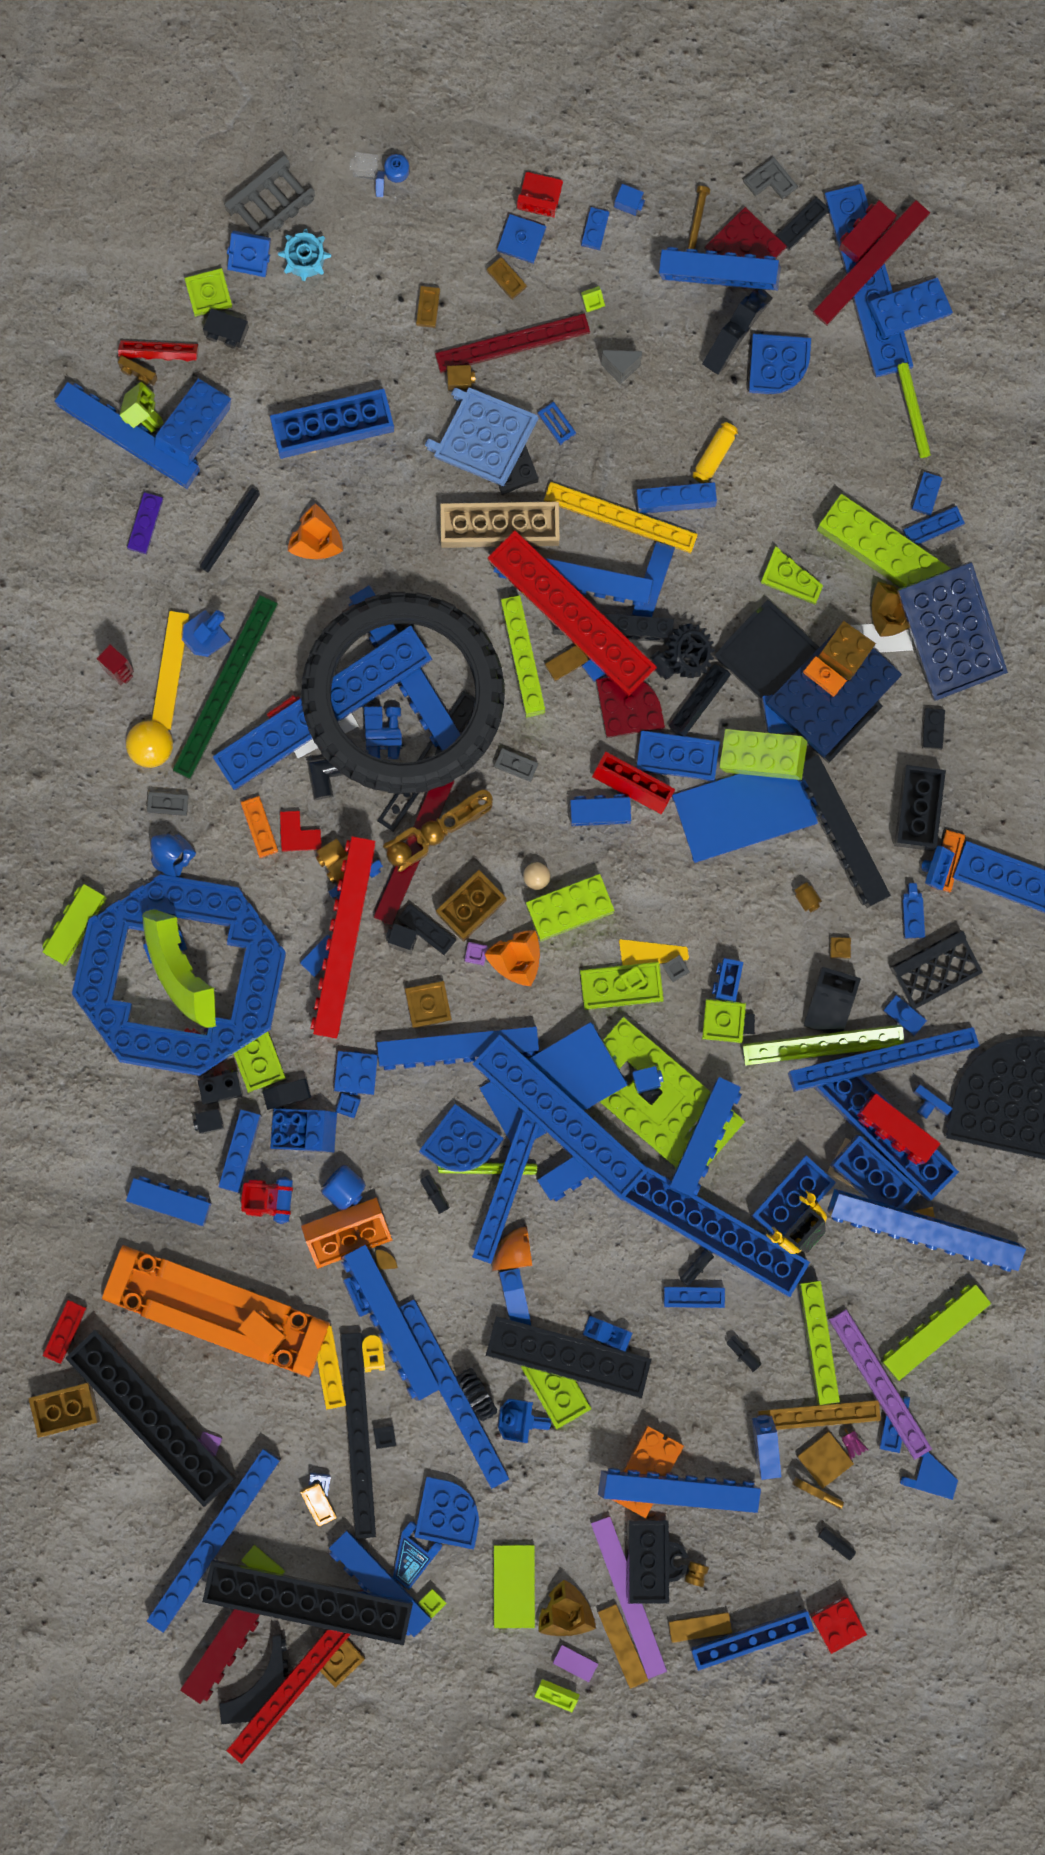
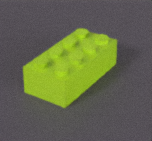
M725 729L719 768L726 773L802 780L807 740L802 736Z
M600 874L526 902L527 911L540 942L614 914L615 911Z

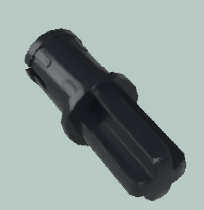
M430 1175L423 1177L420 1182L429 1196L428 1200L431 1199L438 1214L448 1210L450 1207H448L441 1194L442 1191H439Z
M704 1249L698 1258L690 1263L691 1266L681 1276L680 1280L689 1286L700 1273L704 1272L703 1269L714 1256Z
M732 1336L727 1341V1345L738 1356V1360L741 1359L752 1372L761 1366L762 1363L750 1352V1348L747 1349L736 1336Z
M826 1526L819 1533L818 1538H821L831 1546V1550L835 1549L849 1561L855 1556L856 1551L846 1544L842 1537H837Z

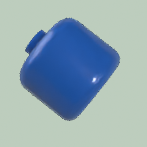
M342 1165L325 1182L321 1193L338 1209L345 1210L352 1204L356 1205L362 1199L361 1193L365 1189L366 1184L350 1167Z

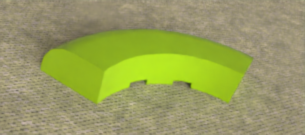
M156 909L144 912L142 914L143 928L148 952L155 972L166 993L177 1008L189 1019L206 1028L216 1027L214 988L206 984L200 977L194 976L191 972L193 968L186 955L179 949L178 944L181 943L177 917Z

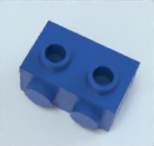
M724 958L722 963H718L716 974L719 975L718 983L714 982L712 990L716 1000L736 1001L744 962Z

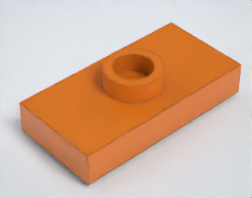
M816 656L803 671L806 676L833 697L847 681Z

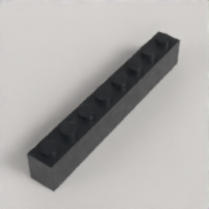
M819 755L804 761L802 780H798V782H802L806 798L808 800L811 799L814 805L812 807L813 812L817 818L820 817L824 833L826 835L829 834L832 840L830 842L831 847L835 853L838 852L842 868L848 871L850 875L848 877L849 882L853 888L856 887L860 903L869 908L889 898L891 894Z

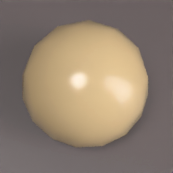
M540 862L528 865L523 873L525 884L533 890L543 889L550 882V870Z

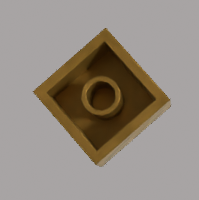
M843 621L818 658L850 681L876 643Z

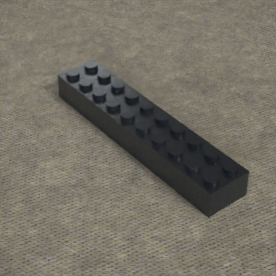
M94 1330L65 1358L203 1507L207 1506L236 1478L99 1330Z
M215 1559L210 1564L202 1601L203 1603L403 1646L413 1602Z

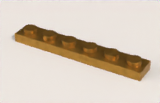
M878 1400L758 1411V1416H772L776 1430L881 1421Z

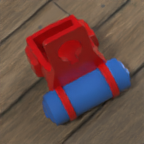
M282 1177L277 1179L276 1184H266L264 1180H249V1182H245L241 1197V1211L248 1216L262 1217L263 1214L271 1215L273 1220L279 1224L289 1222L293 1180L288 1177Z

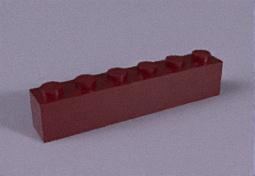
M234 1609L180 1691L199 1704L203 1700L207 1702L214 1692L211 1690L214 1683L219 1684L225 1673L222 1671L226 1665L230 1667L237 1656L234 1655L238 1648L242 1650L248 1641L246 1638L248 1632H254L260 1623L257 1620L260 1615Z

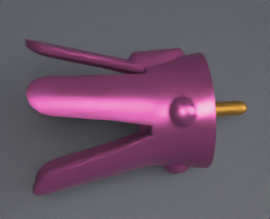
M844 1429L847 1435L841 1439L847 1447L850 1460L855 1457V1452L857 1455H861V1452H865V1449L869 1450L858 1438L856 1431L848 1433L847 1429Z

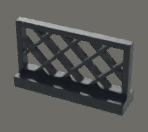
M958 930L890 967L912 1009L915 1010L983 973L966 940L967 937L964 931ZM962 943L966 949L964 958L954 955L956 947ZM942 954L950 956L946 967L936 964L938 957ZM953 957L963 960L960 971L950 969ZM966 961L973 963L976 969L975 972L971 974L963 973ZM925 963L932 965L929 977L919 974L921 965ZM935 967L945 969L942 981L932 978ZM948 971L959 973L957 981L953 984L945 982ZM907 973L914 974L912 986L905 984L901 976ZM918 976L928 979L925 990L915 987ZM931 980L941 983L940 989L936 993L928 991ZM914 989L924 992L922 1000L914 1003L912 999Z

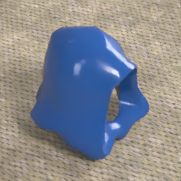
M179 834L156 835L151 839L150 847L153 856L151 862L153 866L167 876L180 877L183 867L188 866L190 860L196 855L193 847ZM183 852L182 862H180L177 865H174L176 859Z

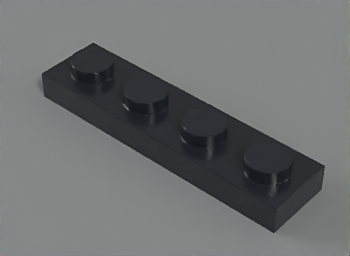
M714 664L668 727L685 737L731 676V673Z

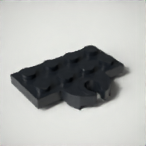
M668 1520L627 1521L628 1604H669V1583L683 1578L688 1569L687 1565L676 1568L673 1564V1559L676 1556L685 1559L688 1558V1555L683 1546L669 1541Z

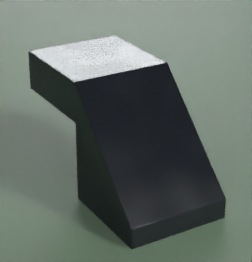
M306 1078L262 1091L267 1110L312 1098Z

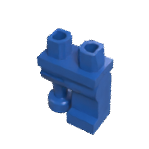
M364 707L366 749L368 753L380 759V750H388V759H399L400 749H402V734L398 726V717L401 716V708H386V716L389 717V728H383L382 707Z

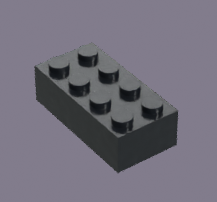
M912 765L904 767L894 846L934 851L937 848L946 770Z

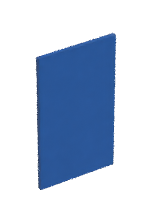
M737 774L672 795L694 863L818 824L811 801L806 798L803 792L805 788L802 782H798L796 779Z
M592 1022L528 1059L583 1111L628 1085ZM489 1082L480 1087V1091L512 1144L523 1110L492 1082ZM540 1126L535 1139L547 1133Z

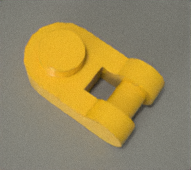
M367 1336L362 1342L365 1373L371 1372L374 1369L383 1371L385 1370L383 1344L378 1336ZM377 1355L378 1361L370 1362V1356Z

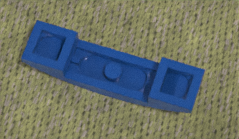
M656 541L644 577L645 579L654 580L649 604L644 603V607L635 605L632 613L633 616H653L675 547Z

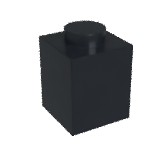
M220 1109L195 1114L196 1119H193L195 1131L199 1130V1134L225 1129Z

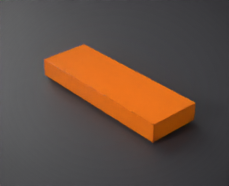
M260 796L242 801L241 805L259 858L278 853Z
M949 830L945 831L942 847L955 854L942 891L950 893L965 835Z

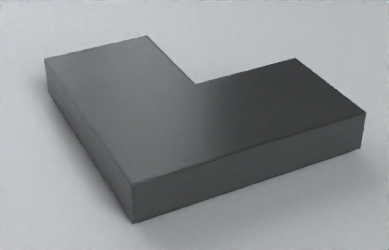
M775 157L743 181L755 197L771 186L783 200L798 188V185Z

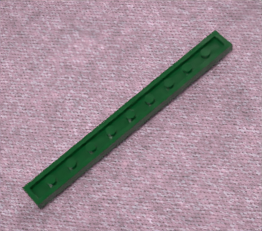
M261 595L259 596L173 768V772L190 780L192 779L278 607V603Z

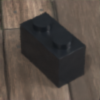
M211 309L203 332L208 340L213 342L218 340L224 342V345L235 349V347H242L249 325L248 321Z
M394 924L393 928L389 927L385 939L388 941L389 947L412 954L418 934L417 931Z

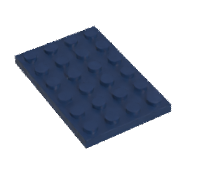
M967 562L897 589L934 701L1008 673L972 562Z
M834 633L766 703L771 710L796 733L807 740V743L823 757L839 743L903 675L873 648L851 680H847L833 697L806 676L803 671L815 656L818 657Z

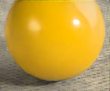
M147 720L136 724L131 728L126 737V751L134 763L145 768H154L162 765L168 760L173 750V738L170 731L163 724L156 721Z

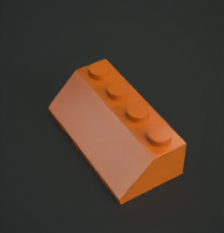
M377 1198L301 1226L317 1269L342 1260V1256L363 1245H366L369 1250L393 1241Z

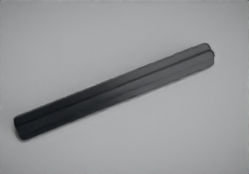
M255 488L249 490L200 564V568L208 573L260 496V492Z

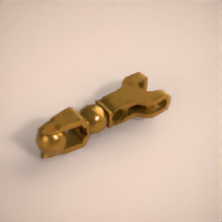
M480 790L445 813L441 819L437 818L436 821L426 822L421 830L411 827L395 839L386 842L382 848L387 849L386 857L392 865L398 866V872H401L411 864L426 857L429 853V845L435 846L440 844L444 837L448 836V833L455 832L488 813L492 809L493 798L491 793L487 790ZM484 800L487 803L480 805L478 802ZM452 818L455 821V825L447 827L444 825V821ZM414 835L417 837V843L422 845L423 850L411 857L410 847L402 841Z

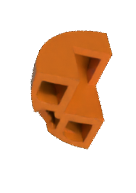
M317 504L311 506L301 517V525L296 532H292L288 544V551L290 553L307 559H325L343 551L342 540L336 526Z
M535 930L515 933L512 940L507 942L498 941L484 955L492 967L508 980L520 985L531 986L537 975L540 960L537 933Z
M527 1226L511 1231L499 1242L492 1261V1271L532 1266Z

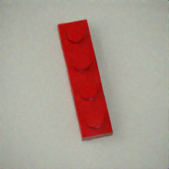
M120 340L118 357L123 356L127 359L144 358L147 360L156 358L167 361L177 359L189 362L197 360L199 350L198 344Z

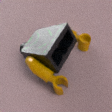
M805 1191L807 1198L805 1199L800 1196V1201L810 1207L784 1237L775 1227H772L775 1231L774 1235L769 1236L766 1234L773 1243H778L779 1246L790 1254H796L801 1251L809 1252L826 1232L827 1214L818 1202H815V1195L808 1191Z

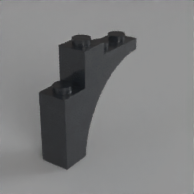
M755 289L749 296H746L739 303L730 321L722 328L702 365L719 375L755 321L771 303L773 297L762 289Z
M282 1634L273 1635L270 1661L260 1680L240 1696L220 1702L221 1725L250 1722L287 1678L288 1675H285V1672H288V1660L284 1659L283 1651H287L286 1639H282Z

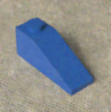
M519 1268L499 1272L509 1319L532 1326Z

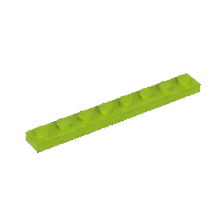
M893 1025L743 1044L745 1065L888 1048L904 1044L902 1025Z

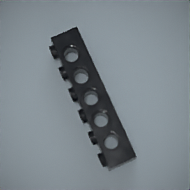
M602 614L628 640L671 642L668 635L673 634L674 619ZM554 625V635H565Z

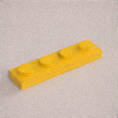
M328 1326L325 1340L317 1355L326 1410L346 1406L332 1326Z

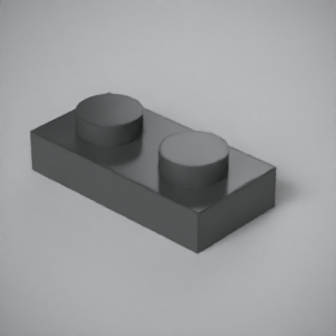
M502 748L494 768L531 783L539 763Z
M149 792L147 813L187 816L189 796Z

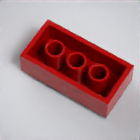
M877 1094L872 1095L857 1114L860 1117L858 1120L866 1127H873L878 1137L883 1140H890L892 1142L891 1146L898 1152L904 1151L908 1154L907 1159L916 1165L917 1163H926L941 1144Z

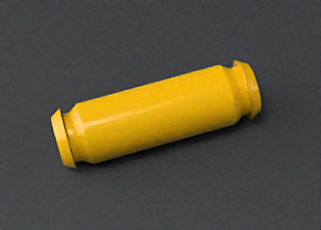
M724 422L721 424L722 427L718 428L695 467V472H693L695 480L700 483L710 482L709 479L715 474L735 440V435L738 434V429L734 425Z

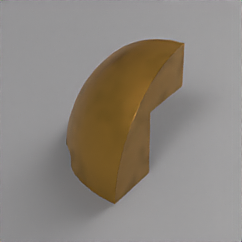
M882 582L877 583L873 594L872 619L879 636L887 637L899 634L907 630L909 626L897 592L899 588Z
M566 1580L560 1582L550 1592L549 1597L551 1600L547 1608H542L538 1627L539 1633L551 1636H573L596 1629L591 1608L581 1592Z

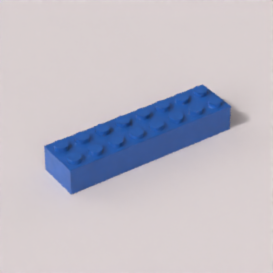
M863 1076L814 1087L888 1162L919 1189L918 1192L927 1201H931L959 1173L937 1149L926 1163H917V1165L907 1159L908 1154L904 1151L898 1152L891 1146L892 1142L890 1140L881 1139L875 1134L876 1130L873 1127H866L858 1121L860 1119L857 1116L858 1112L872 1095L877 1094L889 1103Z

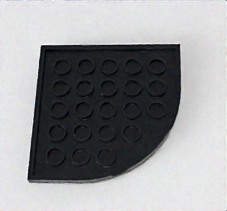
M1025 1036L1003 1041L984 1051L969 1065L962 1075L954 1094L951 1107L953 1109L950 1112L946 1139L1045 1160V1037Z

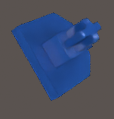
M205 610L183 625L181 640L194 655L208 657L230 642L231 639L219 626L225 619L223 612L216 610L211 616Z
M508 1399L500 1408L498 1429L505 1440L528 1443L529 1430H549L551 1419L531 1415L533 1402Z

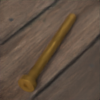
M706 186L697 187L696 192L699 196L687 249L696 248L706 195H710L711 190Z

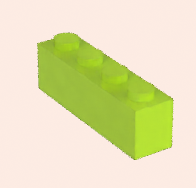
M85 884L82 888L80 886L77 888L73 896L75 897L73 903L66 906L63 912L65 916L61 922L58 921L53 928L54 934L51 939L47 938L42 946L45 955L64 966L67 965L84 937L88 920L98 914L107 899L104 895Z

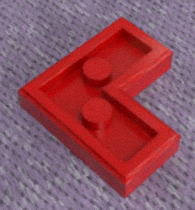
M300 811L280 812L282 852L312 851L322 848L320 829L301 830Z

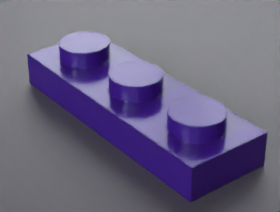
M144 492L127 546L128 550L147 555L164 500L162 497Z

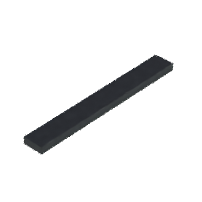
M465 691L462 692L448 713L459 733L471 717L475 703V697ZM431 740L417 761L424 759L433 745ZM437 746L435 755L442 752L439 746ZM403 793V796L409 798L411 793ZM419 793L413 794L393 826L383 821V819L400 795L395 794L377 822L394 832ZM394 806L392 808V812L394 814H399L400 808L398 806Z

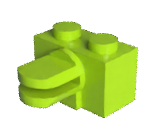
M138 383L124 395L120 416L125 423L130 424L133 428L142 423L148 430L154 432L163 425V420L154 411L156 404L154 402L155 394L144 383Z

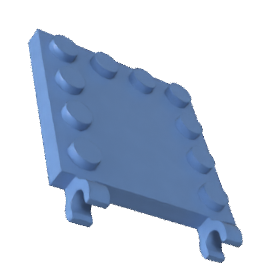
M454 388L451 395L461 404L441 443L428 439L425 444L428 447L427 450L435 453L434 457L438 460L504 487L539 419L538 416L472 388H468L467 392Z

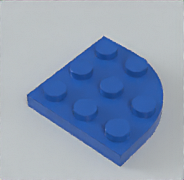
M753 334L749 393L779 394L796 386L808 369L811 338Z
M454 1104L419 1150V1153L445 1170L464 1172L484 1164L502 1143L503 1137Z
M426 1477L414 1538L474 1550L479 1527V1515L473 1498L464 1488L456 1483Z

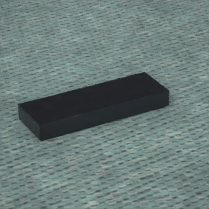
M816 196L776 237L790 251L829 213L828 207Z
M410 903L398 917L400 922L409 929L417 931L419 937L444 956L457 941Z

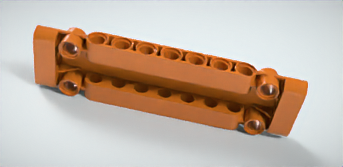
M122 1245L102 1296V1300L141 1314L140 1316L308 1378H310L313 1372L318 1352L321 1350L328 1332V1326H330V1322L295 1310L281 1302ZM147 1258L153 1261V1266L149 1270L145 1269L143 1265L144 1260ZM132 1296L137 1297L139 1301L135 1308L129 1305V1299ZM253 1310L258 1312L260 1310L264 1311L270 1317L268 1321L273 1325L278 1323L285 1329L284 1334L287 1337L272 1355H268L239 1330V1327ZM296 1315L303 1316V1325L296 1326L293 1320ZM282 1353L289 1355L290 1360L286 1365L281 1364L279 1361V1356Z

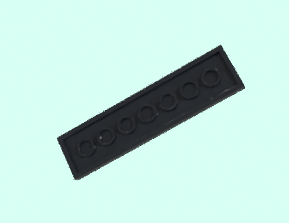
M497 1316L494 1320L485 1355L486 1357L640 1399L643 1396L652 1360L651 1358Z

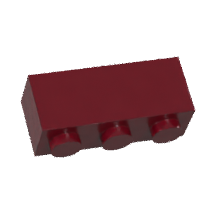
M880 200L875 205L872 203L865 211V217L863 219L858 218L852 226L854 229L850 233L846 232L840 239L841 245L839 249L856 264L896 219L897 215Z
M111 644L96 658L102 669L120 686L123 683L127 684L132 679L134 670L130 663Z

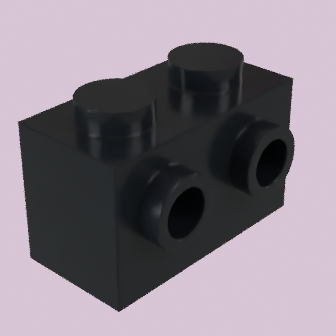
M233 1069L221 1071L222 1075L214 1077L213 1074L201 1076L202 1080L197 1081L202 1104L207 1105L242 1097L243 1092L238 1072H233ZM229 1081L233 1082L231 1087H227ZM213 1086V1090L208 1092V1087Z

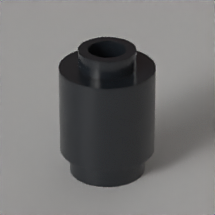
M658 650L650 659L657 667L656 673L666 681L675 674V668H669L672 661H666V658L669 657L665 651L661 653Z

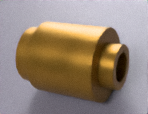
M808 882L794 890L796 893L795 897L805 912L809 910L812 913L821 907L819 903L822 900Z

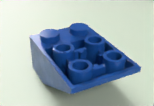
M273 1109L270 1149L334 1153L337 1112Z

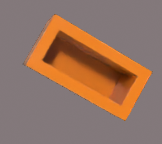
M253 1310L239 1327V1330L268 1355H272L287 1337L284 1334L285 1329L278 1323L273 1325L268 1321L270 1317L264 1311L260 1310L258 1312Z

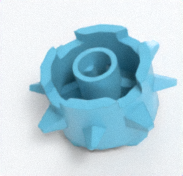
M304 229L303 233H297L295 237L286 235L285 251L278 252V256L286 258L287 266L284 272L286 274L292 272L294 275L300 276L302 281H305L307 277L317 274L323 275L322 267L324 260L331 257V254L323 251L322 244L325 237L316 238L313 234L308 233L307 229ZM303 253H307L308 256L302 257Z

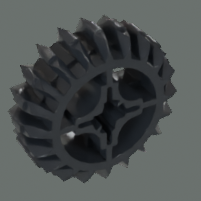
M472 1368L460 1372L456 1376V1380L479 1420H489L497 1413V1408L478 1375Z

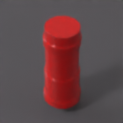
M292 695L282 704L270 710L267 716L269 719L301 698L299 696L295 698Z

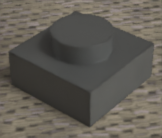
M680 955L662 965L672 983L690 973Z

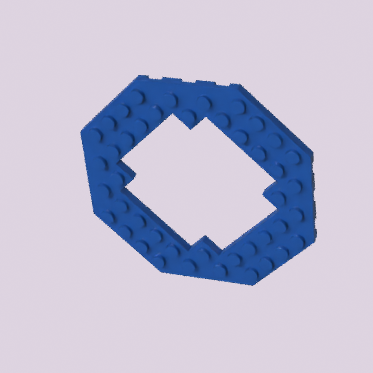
M160 874L153 878V881L145 886L142 885L123 900H118L107 907L104 912L88 920L72 996L119 1062L200 1076L271 1030L286 952L276 941L266 924L259 918L257 912L248 903L238 887ZM156 909L181 919L230 927L227 945L246 948L231 1020L215 1017L216 1027H209L207 1035L129 1022L132 1004L115 1001L113 997L128 930L144 931L142 917L144 912Z

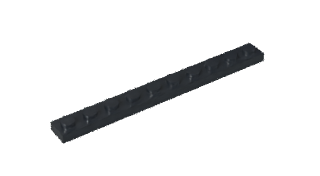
M362 1333L341 1334L356 1539L376 1537Z

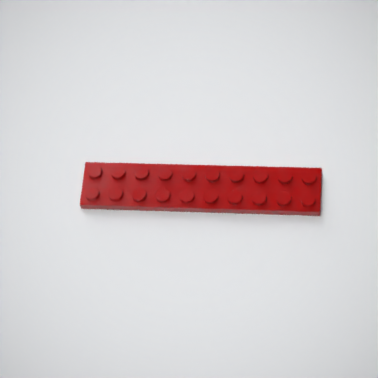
M516 531L487 558L500 573L628 696L657 669L632 642Z

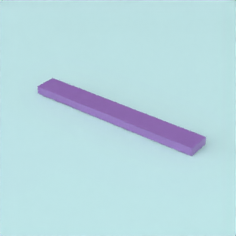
M847 1309L829 1319L830 1324L912 1458L915 1460L932 1450Z
M608 1516L595 1521L591 1525L647 1678L663 1674L667 1670L643 1605L628 1604V1564L611 1518Z

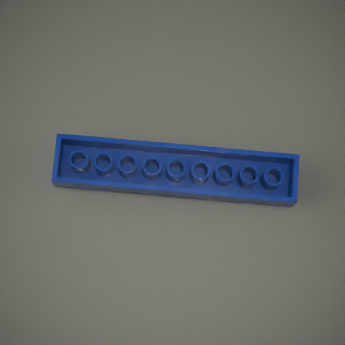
M648 1167L646 1168L649 1171L622 1199L627 1204L787 1297H791L810 1263L797 1254H790L779 1246L778 1243H773L765 1235L698 1196L693 1195L689 1199L668 1189L671 1181Z

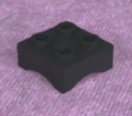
M526 444L504 487L498 485L501 495L537 483L539 480Z

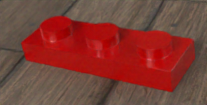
M70 1300L67 1301L42 1356L62 1364L87 1310L86 1307Z

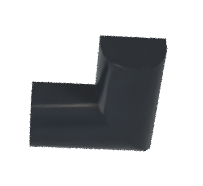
M326 758L307 761L314 800L334 797L330 778L342 776L343 774L330 764Z

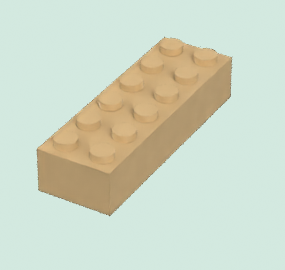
M559 502L440 504L441 548L499 547L514 531L522 536L531 546H559Z

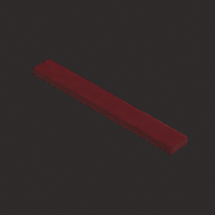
M915 200L812 314L828 326L931 212Z
M584 313L437 352L435 357L439 371L443 373L447 372V366L473 365L590 334V329Z
M455 780L442 787L428 791L413 827L421 830L426 822L436 821L440 817ZM414 835L408 838L406 844L411 849L412 857L423 850V847L417 843V837ZM421 860L411 864L401 872H398V866L395 867L374 915L375 919L391 926L393 925Z

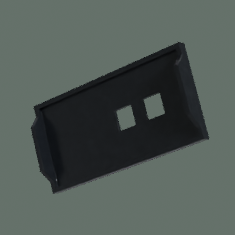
M767 599L725 642L714 657L762 701L763 696L774 695L815 653L819 646ZM877 701L825 757L820 756L829 764L876 715L883 705Z

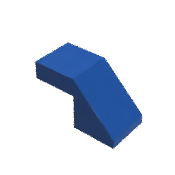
M592 1316L589 1317L583 1335L625 1352L633 1334L630 1331Z

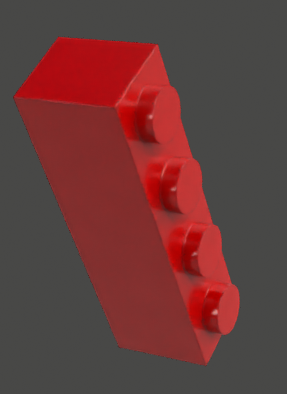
M608 752L604 753L592 778L661 815L675 791L671 786Z

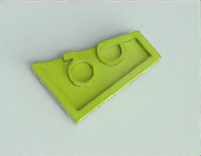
M775 546L761 584L816 605L823 585Z

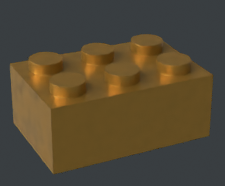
M478 870L436 910V914L464 942L507 901V898Z
M89 1383L28 1398L38 1438L100 1422L93 1389Z

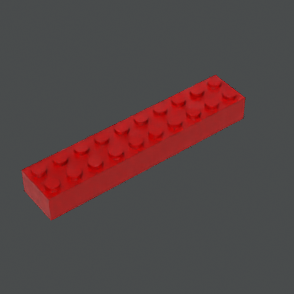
M352 836L351 840H347L345 852H348L347 860L343 859L341 871L345 873L343 880L339 879L337 889L341 894L340 899H335L333 911H337L336 919H332L330 931H333L332 939L328 938L326 950L329 951L328 958H324L322 970H325V976L320 978L318 990H322L321 996L316 998L314 1010H318L317 1017H313L310 1029L314 1030V1035L335 1039L339 1035L376 845L374 840Z

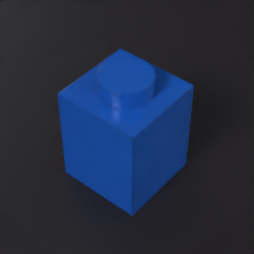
M622 184L615 199L614 208L636 216L638 210L642 211L645 204L643 199L644 192Z
M656 1066L632 1072L637 1093L660 1088V1082H664L661 1070L657 1071Z

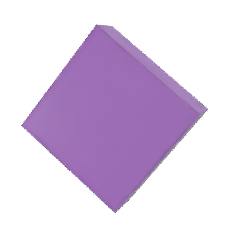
M468 942L465 962L484 966L486 959L484 954L487 952L488 946Z

